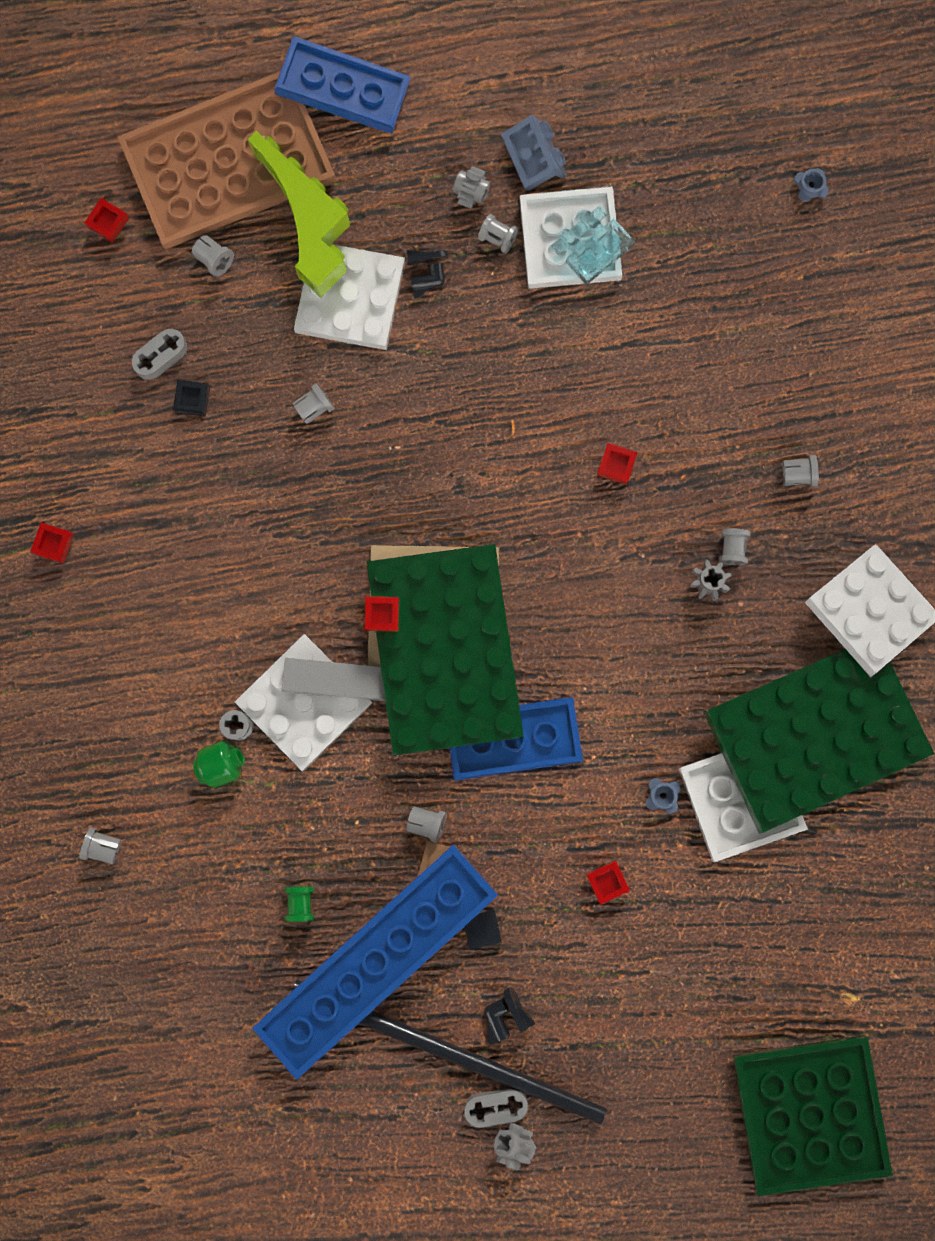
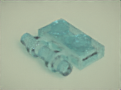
M598 206L592 212L587 211L580 217L581 221L570 230L565 229L559 234V239L551 245L557 255H560L566 249L573 252L566 258V264L585 285H588L618 260L635 243L634 239L615 219H612L605 226L600 222L607 216L606 211L601 206ZM586 232H592L594 235L584 244L579 240Z

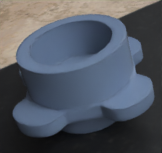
M818 168L809 169L805 173L799 172L796 174L794 182L799 187L798 197L801 201L808 202L810 198H825L828 195L829 188L825 186L826 176L823 170ZM809 183H813L814 187H810Z
M658 778L652 779L648 784L650 795L645 802L649 810L663 809L669 814L676 812L678 809L676 803L678 793L681 791L680 785L675 781L665 783L661 782ZM661 793H665V794H666V798H665V799H661V797H660V794H661Z

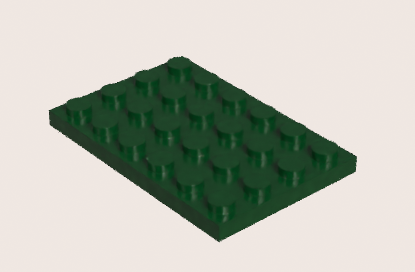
M490 544L366 561L371 596L399 597L398 632L376 631L393 756L523 738L524 734L496 545Z
M846 649L703 712L759 834L934 755V751L891 662H888L876 674L870 677Z

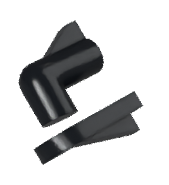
M406 250L409 266L448 258L447 250L433 252ZM442 263L429 264L430 274L411 277L414 299L420 298L431 288L440 287L444 284L445 276Z
M512 987L504 989L505 1000L496 1001L484 1009V1014L488 1021V1042L490 1045L510 1036L502 1018L503 1015L510 1011L521 1033L536 1024L523 1008Z

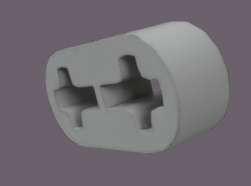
M166 329L136 351L132 357V367L141 378L146 380L154 379L186 354L187 342L178 330ZM169 339L174 342L177 341L176 345L178 348L174 351L168 348L166 342ZM147 358V360L151 361L153 367L150 370L143 367V359Z
M514 1088L476 1093L467 1099L464 1115L470 1125L479 1128L512 1123L521 1120L526 1115L528 1102L525 1094ZM515 1096L517 1102L522 1101V1105L517 1106L516 1113H511L509 1108L498 1109V1105L507 1104L508 1097ZM476 1102H481L483 1107L494 1106V1110L484 1112V1118L478 1119L476 1113H470V1110L475 1109Z

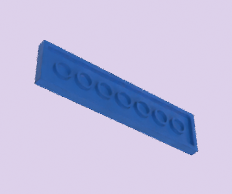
M453 844L254 1025L252 1029L297 1080L498 896V893Z

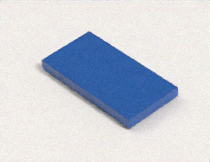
M293 36L275 86L274 94L393 134L411 76Z
M573 697L519 705L523 738L449 748L454 781L583 762Z

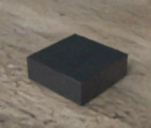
M177 380L173 411L178 414L206 417L210 385L208 383Z
M495 909L478 913L464 926L469 950L502 943Z

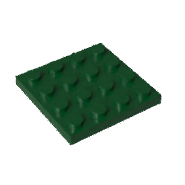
M866 1035L733 1055L755 1192L758 1197L893 1176L869 1040Z

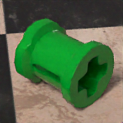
M314 886L284 887V892L288 894V914L285 915V921L315 920L314 914L311 913V893L314 892Z

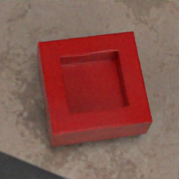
M100 198L84 224L88 229L113 243L130 217L125 211Z
M607 443L597 475L627 485L638 452Z
M41 522L30 553L64 564L74 533Z
M365 596V631L398 632L399 597Z
M616 860L586 874L600 905L630 892Z

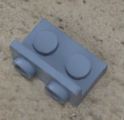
M530 115L501 134L526 190L534 189L555 175L561 179L567 176L563 167L566 164L565 158L559 148L554 147L551 140L554 137V133L546 120L542 122L534 115Z

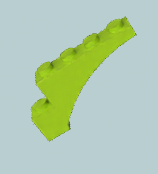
M255 131L247 139L251 152L278 183L294 215L299 245V262L295 265L298 278L322 298L347 273L344 262L345 256L332 243L350 226L347 213L349 210L339 198L335 197L332 199L325 193V187L315 177L309 179L303 173L301 165L293 157L287 159L281 154L280 147L272 138L268 136L263 138Z

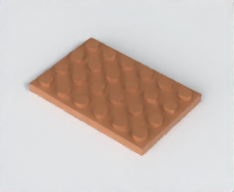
M280 72L118 136L132 174L165 250L287 201L278 183L251 152L247 139L255 131L263 138L267 136L272 138L280 147V153L287 159L293 157L301 165L303 173L309 179L315 177L323 186L336 181L334 171L305 104L274 94Z

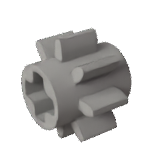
M471 166V169L467 172L463 170L459 172L453 186V193L457 194V198H459L458 204L472 209L473 204L475 205L476 202L481 205L484 203L490 188V182L485 180L486 177H484L486 171Z
M705 560L703 571L698 568L692 571L693 575L698 578L691 583L690 587L698 588L700 591L699 599L705 595H711L712 600L716 601L718 599V590L724 593L729 591L730 588L724 583L732 575L731 573L725 574L721 569L723 566L722 562L717 566H711L710 562ZM708 574L711 578H716L718 581L713 587L711 583L704 582Z
M510 1123L509 1131L500 1129L493 1145L498 1155L496 1161L514 1170L520 1169V1163L530 1164L536 1149L534 1141L531 1139L533 1132L523 1129L522 1126Z

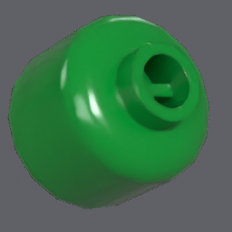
M223 740L200 749L193 762V769L200 783L206 784L211 788H218L240 778L245 759L240 748H235L230 742Z

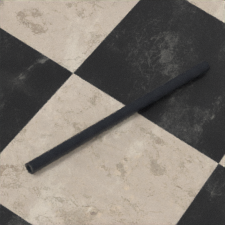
M296 980V982H295V984H294V986H293L292 991H293L300 983H302V981ZM371 1011L358 1023L600 1125L605 1117L606 1108L374 1011Z

